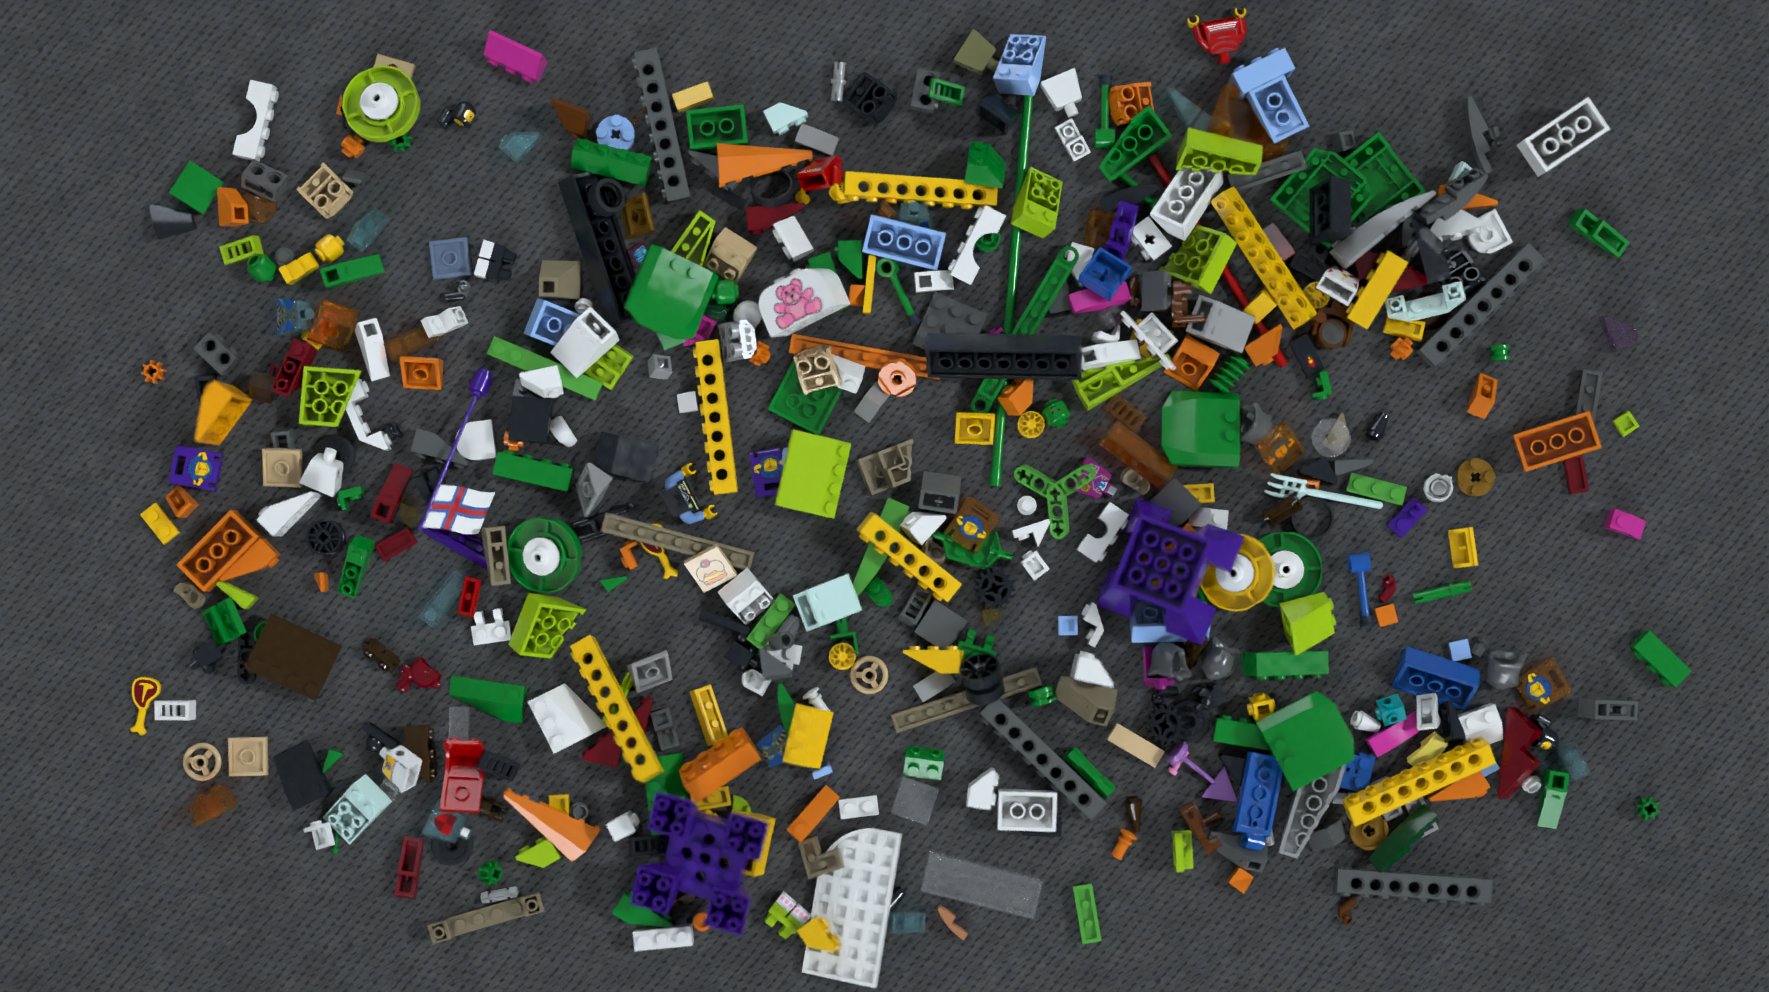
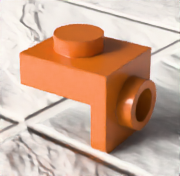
M630 539L622 544L623 548L620 551L623 557H621L625 568L629 567L632 570L639 566L630 550L639 545V541Z

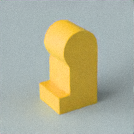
M307 253L278 269L286 283L293 285L318 269L319 264L312 253Z

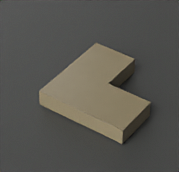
M817 836L798 842L808 879H814L845 868L840 849L822 854Z

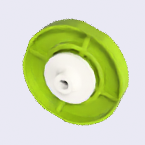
M384 65L375 66L357 74L348 84L342 100V108L348 125L359 136L373 142H387L408 132L418 118L421 105L415 84L409 76L400 69Z

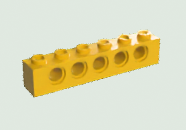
M870 512L856 529L861 533L859 537L866 543L871 541L878 553L881 555L886 553L890 557L888 560L896 567L901 565L904 568L902 572L911 579L913 576L919 580L917 584L925 590L927 588L933 591L932 596L940 602L942 599L949 602L962 585L876 514ZM882 530V538L876 540L875 533ZM896 542L897 549L891 552L890 545ZM907 554L912 555V560L909 563L904 562ZM925 565L926 572L923 575H920L919 569L921 566ZM940 577V584L934 587V579Z

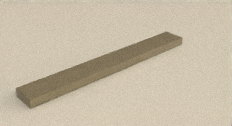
M605 513L601 527L602 532L692 556L718 544L731 565L744 570L746 568L750 570L755 553L610 513Z
M1037 667L1003 677L1005 692L1000 699L1042 686ZM961 691L891 714L896 733L981 705L969 702L966 699L965 692Z

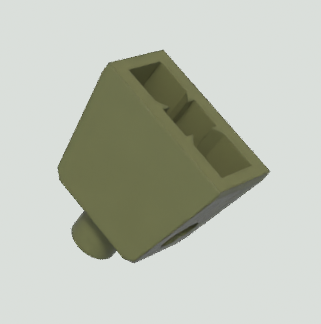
M973 29L955 56L953 63L982 75L986 68L995 73L999 61L993 58L996 48Z

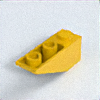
M909 646V650H903L904 654L939 673H959L960 665L964 661V650H958V646H946V650H939V646H928V650H920V646Z

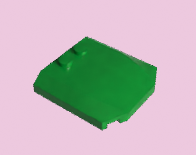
M1380 132L1376 133L1344 159L1366 177L1369 188L1374 196L1351 223L1352 226L1357 228L1390 207L1426 193L1418 180L1412 176L1390 148L1391 146Z
M1314 148L1305 158L1307 169L1292 173L1271 197L1270 201L1310 234L1309 189L1326 178L1335 176L1351 180V223L1374 196L1369 188L1366 177L1336 152ZM1335 241L1321 242L1328 249L1335 243Z
M649 244L624 308L630 312L637 324L669 339L694 338L719 276L662 247Z
M1171 391L1161 410V449L1166 454L1170 466L1238 469L1240 459L1239 393Z
M1314 691L1256 722L1293 792L1354 760L1353 736L1335 703L1318 691Z

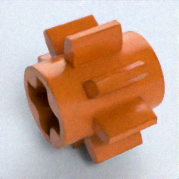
M348 135L341 143L343 147L341 151L349 158L352 156L358 158L365 150L363 146L365 141L358 135L354 137Z
M1398 337L1390 345V348L1393 350L1390 355L1396 360L1399 358L1405 360L1413 352V349L1410 347L1413 342L1407 337L1404 339Z
M757 341V348L752 357L748 358V361L760 366L761 363H766L769 360L770 351L768 350V345Z
M150 360L149 365L143 364L144 372H141V374L146 376V382H150L152 379L153 384H158V379L165 380L163 373L167 372V370L161 368L162 362H158L155 365V361ZM156 369V373H153V375H151V371Z
M505 431L504 446H509V451H518L519 447H524L525 442L508 440L509 432Z

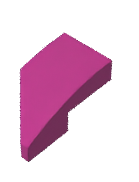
M703 315L694 338L686 339L683 345L689 346L695 344V342L710 339L718 321Z

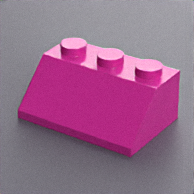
M489 31L484 56L488 59L487 62L495 67H498V64L504 66V70L510 74L515 75V73H519L522 75L521 78L527 82L532 83L533 80L538 82L547 65V60L543 54L494 31Z

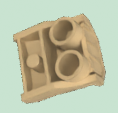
M324 162L301 188L298 187L296 189L326 219L334 216L351 199L353 191Z
M820 345L805 349L794 355L798 379L804 395L815 390L841 385L830 345Z

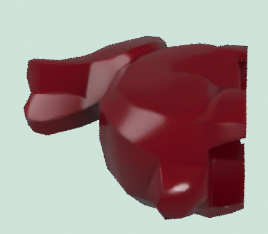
M420 656L411 666L408 664L403 665L400 673L401 679L395 685L403 693L408 691L411 682H414L420 688L429 689L434 687L439 689L441 687L440 679L442 674L432 668Z

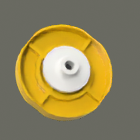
M1239 534L1244 536V540L1231 573L1208 565L1200 587L1211 603L1229 611L1247 610L1263 601L1271 592L1275 582V564L1266 547L1256 538L1245 534Z

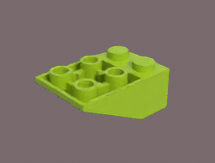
M1030 167L1014 205L1011 224L1042 239L1055 230L1063 182Z

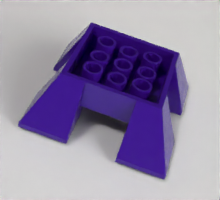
M1137 498L1129 516V522L1123 534L1131 536L1119 568L1108 569L1095 604L1129 618L1133 614L1138 599L1165 608L1166 632L1203 645L1216 608L1195 598L1208 565L1231 573L1244 536L1211 524H1206L1196 533L1185 531L1168 524L1173 512L1172 510ZM1174 543L1175 548L1172 551H1167V546ZM1149 555V561L1142 563V557ZM1167 561V567L1161 570L1160 564ZM1186 568V573L1183 576H1178L1179 569ZM1160 579V585L1157 588H1153V582Z
M656 791L647 829L669 835V844L664 862L638 867L630 904L668 914L681 891L710 900L704 923L705 926L742 936L751 901V896L742 883L748 858L758 861L761 859L769 822L734 812L730 813L729 819L700 812L694 801ZM708 834H712L715 841H711ZM686 847L691 849L692 855L686 852ZM704 852L710 855V860L705 858ZM722 858H726L729 861V865L724 864ZM700 871L706 874V878L701 877Z

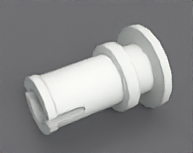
M818 687L809 690L802 697L803 700H809V705L812 704L815 708L830 711L821 699L822 695L817 693Z

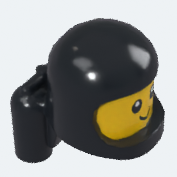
M462 101L456 105L453 111L449 107L445 108L437 122L440 123L439 126L443 129H446L454 122L470 129V122L476 116V109L471 103Z
M1540 713L1532 714L1529 719L1543 732L1532 746L1541 747L1545 751L1554 750L1559 744V736L1549 728L1550 725H1553L1551 719Z

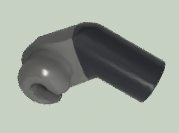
M466 280L460 281L456 292L445 293L446 302L464 300L471 290L470 284Z

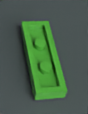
M1350 473L1346 491L1402 506L1407 487Z
M780 593L746 638V641L759 650L764 648L769 642L770 636L775 634L796 604Z
M1092 883L1072 886L1082 944L1102 941Z

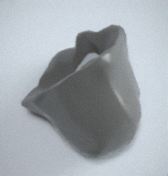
M1257 403L1243 405V407L1240 406V441L1263 448L1266 447L1275 434L1272 416L1264 413Z
M1213 636L1208 641V645L1205 646L1204 650L1200 651L1201 655L1198 662L1210 680L1226 679L1235 671L1241 652L1238 649L1228 647L1226 643Z
M1160 642L1153 648L1151 667L1147 675L1176 677L1178 681L1192 676L1191 671L1186 665L1185 653L1182 648L1174 645L1172 642Z
M1500 650L1490 652L1488 654L1485 681L1494 688L1501 690L1518 686L1519 673L1527 653H1508Z

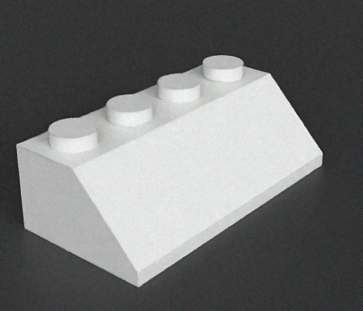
M1192 168L1179 170L1151 211L1150 216L1168 234L1185 241L1210 204V201L1222 186L1223 171L1214 173L1212 169H1200L1199 172L1192 171Z

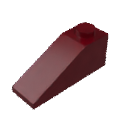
M804 203L784 204L774 208L763 206L746 207L749 233L752 232L755 236L764 235V231L774 228L773 224L805 209Z

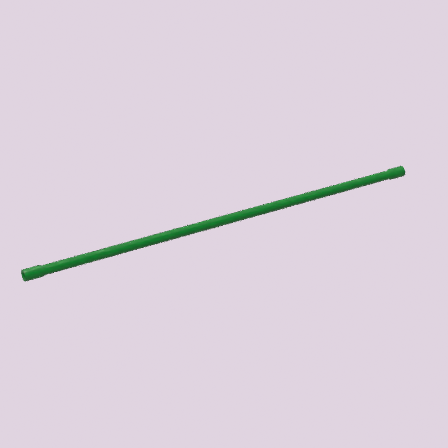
M1024 95L1014 205L1027 174L1033 95ZM1014 225L1012 226L1003 334H1011L1014 325L1022 232L1021 228ZM1007 379V381H1006L1005 385L1003 386V388H1005L1006 386H1008V384H1009V379ZM997 400L989 486L1001 487L1006 411L999 400Z

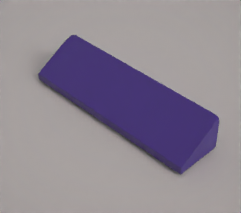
M441 528L424 529V534L488 570L482 547L483 541L472 534L461 535V533Z

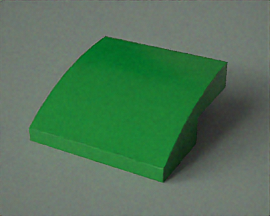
M189 161L169 193L204 214L216 196L217 188L221 187L224 182Z
M232 597L202 612L217 647L247 633Z

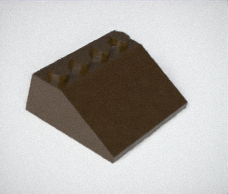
M271 613L244 669L316 701L342 646Z

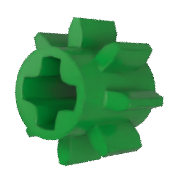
M408 132L392 139L388 143L390 146L395 145V152L401 149L403 153H406L407 147L412 148L410 141L413 140V137L407 136ZM398 139H403L404 142H403V143H398L397 140H398Z
M1649 796L1646 800L1640 797V803L1634 804L1638 808L1635 814L1638 816L1642 815V820L1647 821L1648 816L1651 819H1655L1654 815L1660 813L1657 810L1659 802H1652V797ZM1645 806H1647V807L1649 806V807H1650V811H1648V810L1646 811V810H1645Z
M484 861V865L479 868L478 878L483 879V884L496 885L497 881L500 880L502 867H497L498 862Z

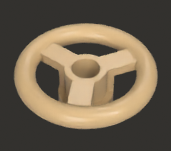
M864 656L853 664L850 671V679L853 686L859 692L874 694L885 687L888 681V669L879 658ZM873 662L870 668L864 669L863 672H856L862 663ZM878 665L883 673L879 685L876 682L877 673L875 671ZM867 672H872L873 677L871 679L866 678L865 674ZM856 678H862L864 682L871 683L873 688L862 687Z
M197 743L186 751L183 758V767L192 779L207 781L219 772L221 756L219 751L211 744ZM197 749H208L204 755L190 757ZM213 754L216 763L214 769L209 772L207 767L208 759ZM200 759L203 760V765L199 764ZM189 763H191L193 769L197 771L202 770L203 775L195 774L191 770Z

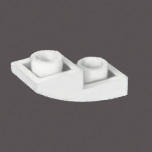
M1072 118L1054 127L1073 161L1091 153Z

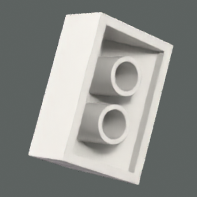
M1080 651V654H1075L1070 673L1072 678L1113 687V682L1100 661L1094 658L1095 655Z
M998 789L997 830L1056 832L1057 792L1055 790Z

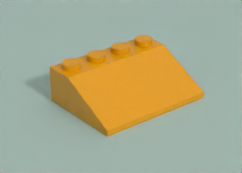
M214 380L204 389L205 393L202 396L195 440L201 443L220 445L253 399L249 398L247 394L236 386Z

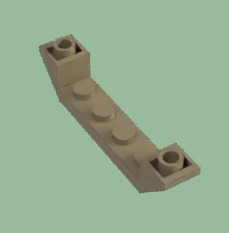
M539 892L445 918L428 925L432 944L452 939L457 935L515 918L545 912Z

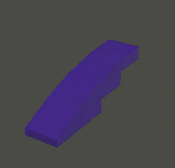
M1121 200L1118 204L1116 218L1112 223L1109 240L1106 242L1104 250L1125 261L1139 206Z

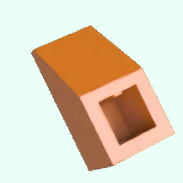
M218 187L219 226L238 227L249 224L248 205L237 189Z
M1013 379L1010 385L1003 388L1002 393L997 399L1009 416L1021 415L1032 404L1034 379Z

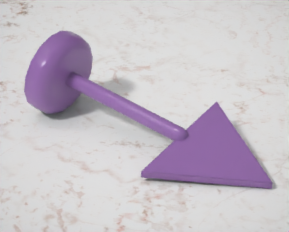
M1184 741L1179 742L1169 753L1166 761L1170 765H1176L1183 760L1211 783L1201 797L1238 802L1225 767L1222 768L1215 779L1211 778L1185 757L1188 745Z

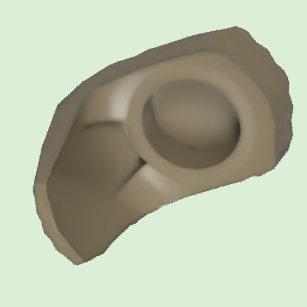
M1130 466L1122 471L1120 480L1143 495L1149 491L1150 483L1141 472Z
M929 537L924 542L921 551L935 563L941 565L946 561L944 549L936 544L933 538Z
M191 582L179 583L173 590L193 609L201 607L206 600L203 593Z

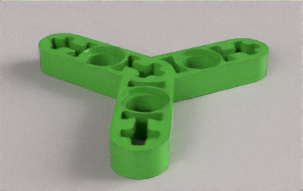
M1026 464L1016 468L1014 477L1019 483L1047 498L1051 535L1056 539L1065 537L1069 533L1067 496L1092 481L1096 476L1095 468L1090 464L1082 465L1059 481H1055ZM1023 470L1026 471L1025 475H1027L1024 478L1022 477L1021 471ZM1085 471L1090 472L1088 476H1085L1082 479H1080L1079 476L1083 474ZM1037 478L1044 481L1043 488H1039L1036 485ZM1068 478L1075 480L1076 486L1074 488L1068 486ZM1056 489L1060 494L1057 496L1056 493H1053V490ZM1055 506L1062 509L1061 516H1057L1054 513ZM1059 526L1060 529H1063V532L1060 533L1056 528Z

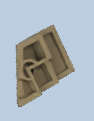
M913 439L856 460L870 496L911 481L910 466L912 465ZM876 478H884L887 485L877 489Z

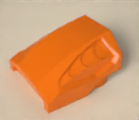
M1151 82L1133 83L1110 88L1109 106L1111 118L1117 126L1129 124L1135 115L1149 105L1154 111L1150 89Z

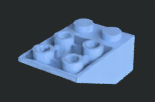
M1010 34L993 76L999 93L1035 95L1041 77L1046 36Z

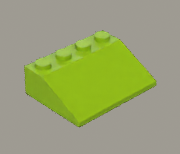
M792 429L775 505L834 519L851 443Z

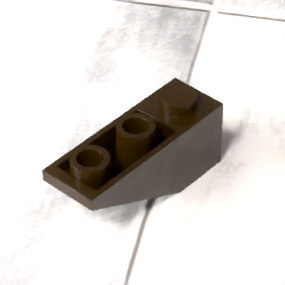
M430 724L405 726V747L422 760L420 774L426 784L432 783L433 779L436 778V768L432 766V759H435V748L431 747V740H434V729L430 728Z

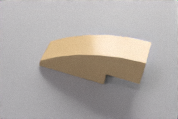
M1117 722L1106 738L1155 768L1165 752Z

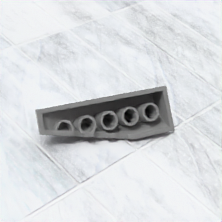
M1431 191L1410 198L1379 213L1358 229L1354 226L1351 235L1343 241H1336L1331 245L1333 249L1329 253L1345 270L1432 198L1436 192Z
M1346 764L1294 791L1278 853L1298 858L1313 830L1320 822L1319 820L1329 807L1334 795L1338 792Z

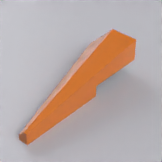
M717 143L719 187H723L727 182L734 180L736 183L740 182L742 178L753 175V177L775 172L781 170L786 165L791 164L795 166L798 162L807 159L812 161V151Z
M508 788L504 791L503 797L571 862L586 852L600 831V827L597 825L593 827L586 824L585 820L581 818L577 820L568 816L567 812L543 802L536 803L531 801L526 795L522 797L512 793V789Z

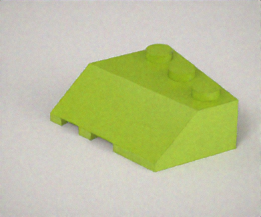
M1196 225L1186 240H1183L1182 247L1176 254L1173 252L1169 257L1170 261L1165 267L1161 266L1158 271L1168 270V275L1171 276V279L1181 280V283L1191 282V288L1212 294L1237 242L1226 233Z
M304 366L299 424L338 427L362 371Z
M528 593L508 645L519 655L551 659L564 641L562 635L568 628L573 629L576 625L573 620L578 613L583 615L586 609L559 597Z

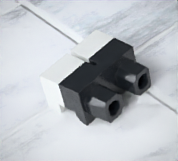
M483 240L479 257L482 259L478 258L474 275L498 282L499 280L510 281L512 271L503 268L504 262L514 264L517 254L508 250L505 246Z

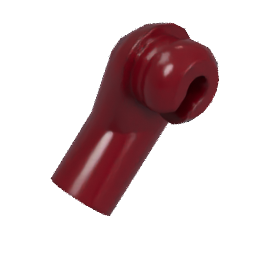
M1390 574L1384 575L1382 579L1384 590L1378 598L1383 603H1386L1396 591L1395 578Z

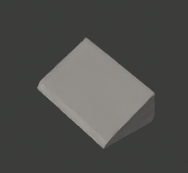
M592 463L586 464L575 485L584 517H588L601 502L613 479Z
M667 650L626 665L637 693L673 680Z

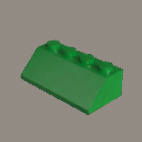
M683 752L657 755L664 772L645 782L649 819L656 791L688 800L687 789L684 787L678 771L684 764ZM651 830V836L662 835V833Z

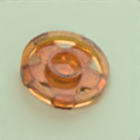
M247 191L242 198L248 203V221L262 224L271 220L276 213L277 202H269L266 198L258 194L255 196L251 194L253 192ZM267 212H272V213L266 218V213H267ZM255 215L257 220H253L249 216Z

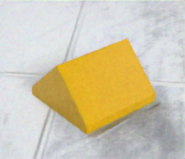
M956 412L955 443L993 445L995 414Z

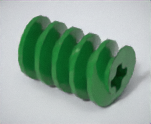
M1233 351L1235 357L1229 356V362L1225 361L1223 363L1225 369L1219 367L1218 371L1220 374H1213L1215 380L1208 379L1210 384L1220 392L1230 393L1227 387H1235L1232 381H1240L1237 375L1245 376L1243 369L1250 370L1248 363L1235 351Z

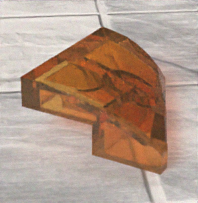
M1090 209L1083 245L1094 249H1099L1100 247L1105 249L1106 242L1109 240L1112 223L1115 221L1117 213Z

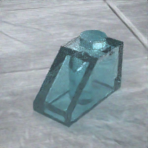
M511 132L509 135L506 134L501 138L498 147L518 165L541 141L543 136L539 132Z
M374 208L352 226L347 241L363 252L374 242L390 218Z

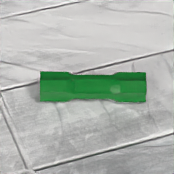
M1075 746L1063 757L1104 799L1116 789Z

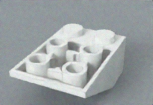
M589 307L573 322L553 348L551 354L578 378L619 341L616 331Z

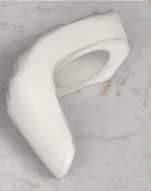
M1120 324L1115 326L1111 335L1103 331L1095 332L1091 341L1097 344L1118 342L1120 338Z
M561 416L552 419L550 431L554 437L567 447L573 446L577 439L566 421Z

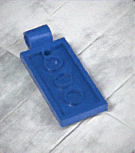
M1248 751L1233 826L1234 832H1244L1240 841L1242 848L1262 851L1265 846V837L1271 836L1283 774L1275 756Z

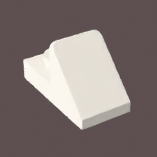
M1199 507L1189 517L1188 524L1195 527H1204L1206 524H1211L1227 530L1229 510Z
M1046 519L1013 530V537H1018L1020 541L1029 538V533H1032L1038 547L1050 524V520Z
M1436 693L1416 695L1418 731L1438 728L1441 718L1438 715V698Z

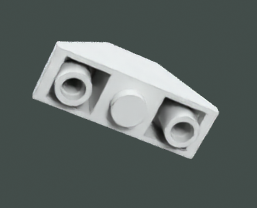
M1461 209L1446 221L1438 218L1430 230L1443 243L1444 240L1451 239V241L1459 240L1462 236L1468 234L1470 236L1479 235L1482 233L1481 231H1484L1485 224L1484 221Z

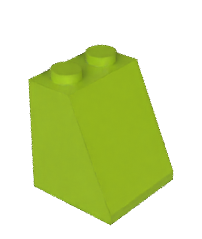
M1325 592L1279 603L1285 637L1295 655L1304 652L1335 633L1334 625H1336V620L1331 613L1334 606L1332 599H1328Z

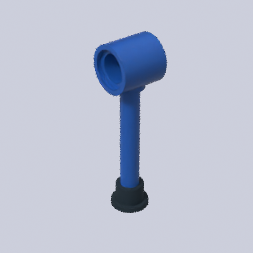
M1369 553L1348 554L1349 572L1357 574L1362 613L1359 627L1375 625L1372 622V615L1369 614L1364 572L1371 570Z

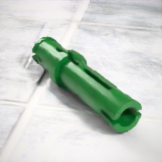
M1469 580L1454 584L1449 582L1445 586L1413 592V602L1416 605L1448 596L1452 598L1457 594L1472 592V588L1469 587L1471 583Z

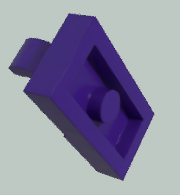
M1412 497L1387 526L1400 538H1403L1425 514L1427 509Z

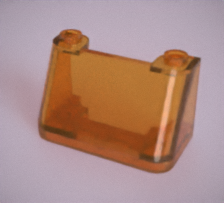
M1229 83L1223 86L1206 132L1262 145V162L1280 157L1288 150L1289 137L1274 144L1256 117L1250 104L1238 99L1240 90Z

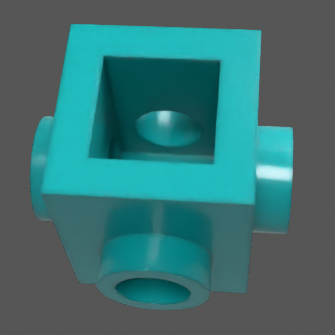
M1398 693L1376 700L1377 709H1374L1377 719L1382 720L1384 726L1407 719L1404 705Z

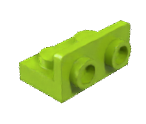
M1191 830L1172 831L1174 870L1176 872H1184V869H1193Z

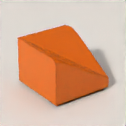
M850 285L849 302L851 306H863L864 285Z
M1237 866L1227 882L1244 894L1254 877Z

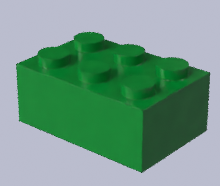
M744 105L686 111L691 151L717 150V143L749 146Z

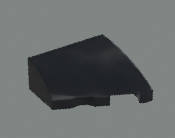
M157 205L149 206L156 237L159 240L198 229L191 210Z

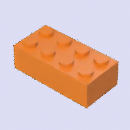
M1590 411L1512 435L1524 472L1602 448Z
M230 510L185 555L177 566L203 592H210L217 585L216 583L221 581L219 578L264 536L237 510Z
M743 727L733 730L725 739L717 741L709 750L701 752L691 762L683 764L678 771L684 787L696 803H698L760 761L761 757L754 742Z

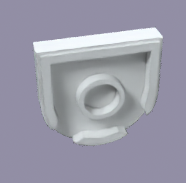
M1496 209L1478 217L1485 224V229L1481 231V234L1476 236L1467 235L1470 246L1482 254L1496 252L1513 243Z
M492 420L469 422L465 425L457 445V450L463 457L470 460L497 457Z

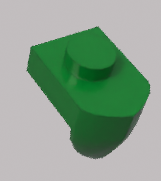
M879 577L875 578L865 587L864 591L877 606L889 607L891 605L892 594Z

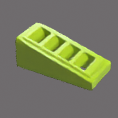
M254 235L219 246L224 265L251 258L255 254H264L259 236ZM243 244H245V245H246V248H247V252H248V253H246V254H245V251H244ZM235 246H238L240 256L237 255ZM228 248H231L233 258L231 259L229 256Z
M218 581L216 583L223 592L232 597L243 609H250L259 599L257 596L226 581Z

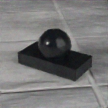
M370 721L365 722L361 729L370 734L366 740V746L371 752H380L385 745L394 749L400 744V741Z

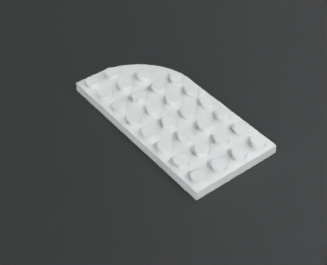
M876 828L859 829L842 836L827 850L829 852L840 849L845 868L817 877L810 921L818 916L825 918L829 923V929L832 934L837 935L842 948L838 951L830 952L806 946L802 973L872 988L877 987L902 833Z

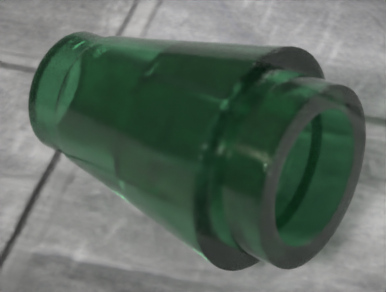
M708 303L703 315L720 324L722 322L726 323L730 315V308H726V305Z

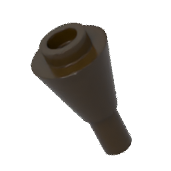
M1129 796L1123 803L1130 820H1132L1133 832H1140L1139 819L1142 799L1138 798V796Z

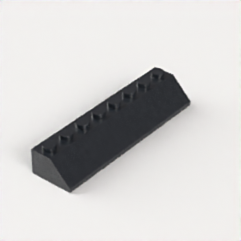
M590 172L573 174L558 182L603 318L610 326L634 320L633 316L624 308V304L636 275L616 216L613 214L604 217L597 214L591 208L588 201L590 187L603 179L602 175ZM601 187L599 192L601 200L606 206L612 208L607 189Z
M927 334L925 353L928 377L1082 380V335Z

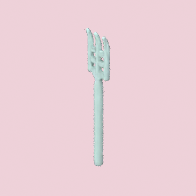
M1271 473V476L1283 480V484L1268 481V484L1281 489L1280 492L1264 491L1273 497L1284 499L1293 494V492H1297L1299 501L1302 496L1307 494L1313 497L1381 509L1383 507V503L1380 501L1317 489H1307L1305 486L1307 480Z

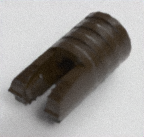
M482 796L480 814L502 823L504 818L499 814L491 812L492 807L505 812L508 811L509 807Z

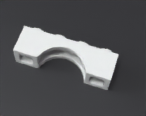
M250 80L246 99L254 105L257 119L249 132L237 135L233 149V155L236 157L256 160L258 162L260 158L264 157L265 147L263 145L270 133L268 124L274 117L272 107L273 103L277 102L279 95L274 85Z
M986 205L983 208H978L974 216L977 218L974 226L970 224L965 234L968 236L965 243L961 242L957 252L959 255L957 259H953L948 267L951 270L950 275L970 285L979 270V266L973 258L974 244L981 236L987 233H998L1006 215Z

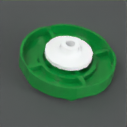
M543 516L534 517L518 525L509 537L507 549L509 569L514 578L526 589L546 594L554 593L570 585L577 577L581 566L582 549L574 531L563 521Z
M1294 532L1270 533L1259 539L1272 557L1276 570L1273 588L1262 601L1263 603L1273 607H1280L1279 603L1316 593L1322 580V562L1317 548L1311 541ZM1284 566L1286 567V572H1285V573L1283 572V567H1284Z

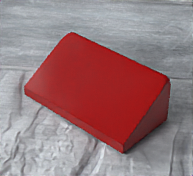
M465 576L457 614L474 617L481 579Z

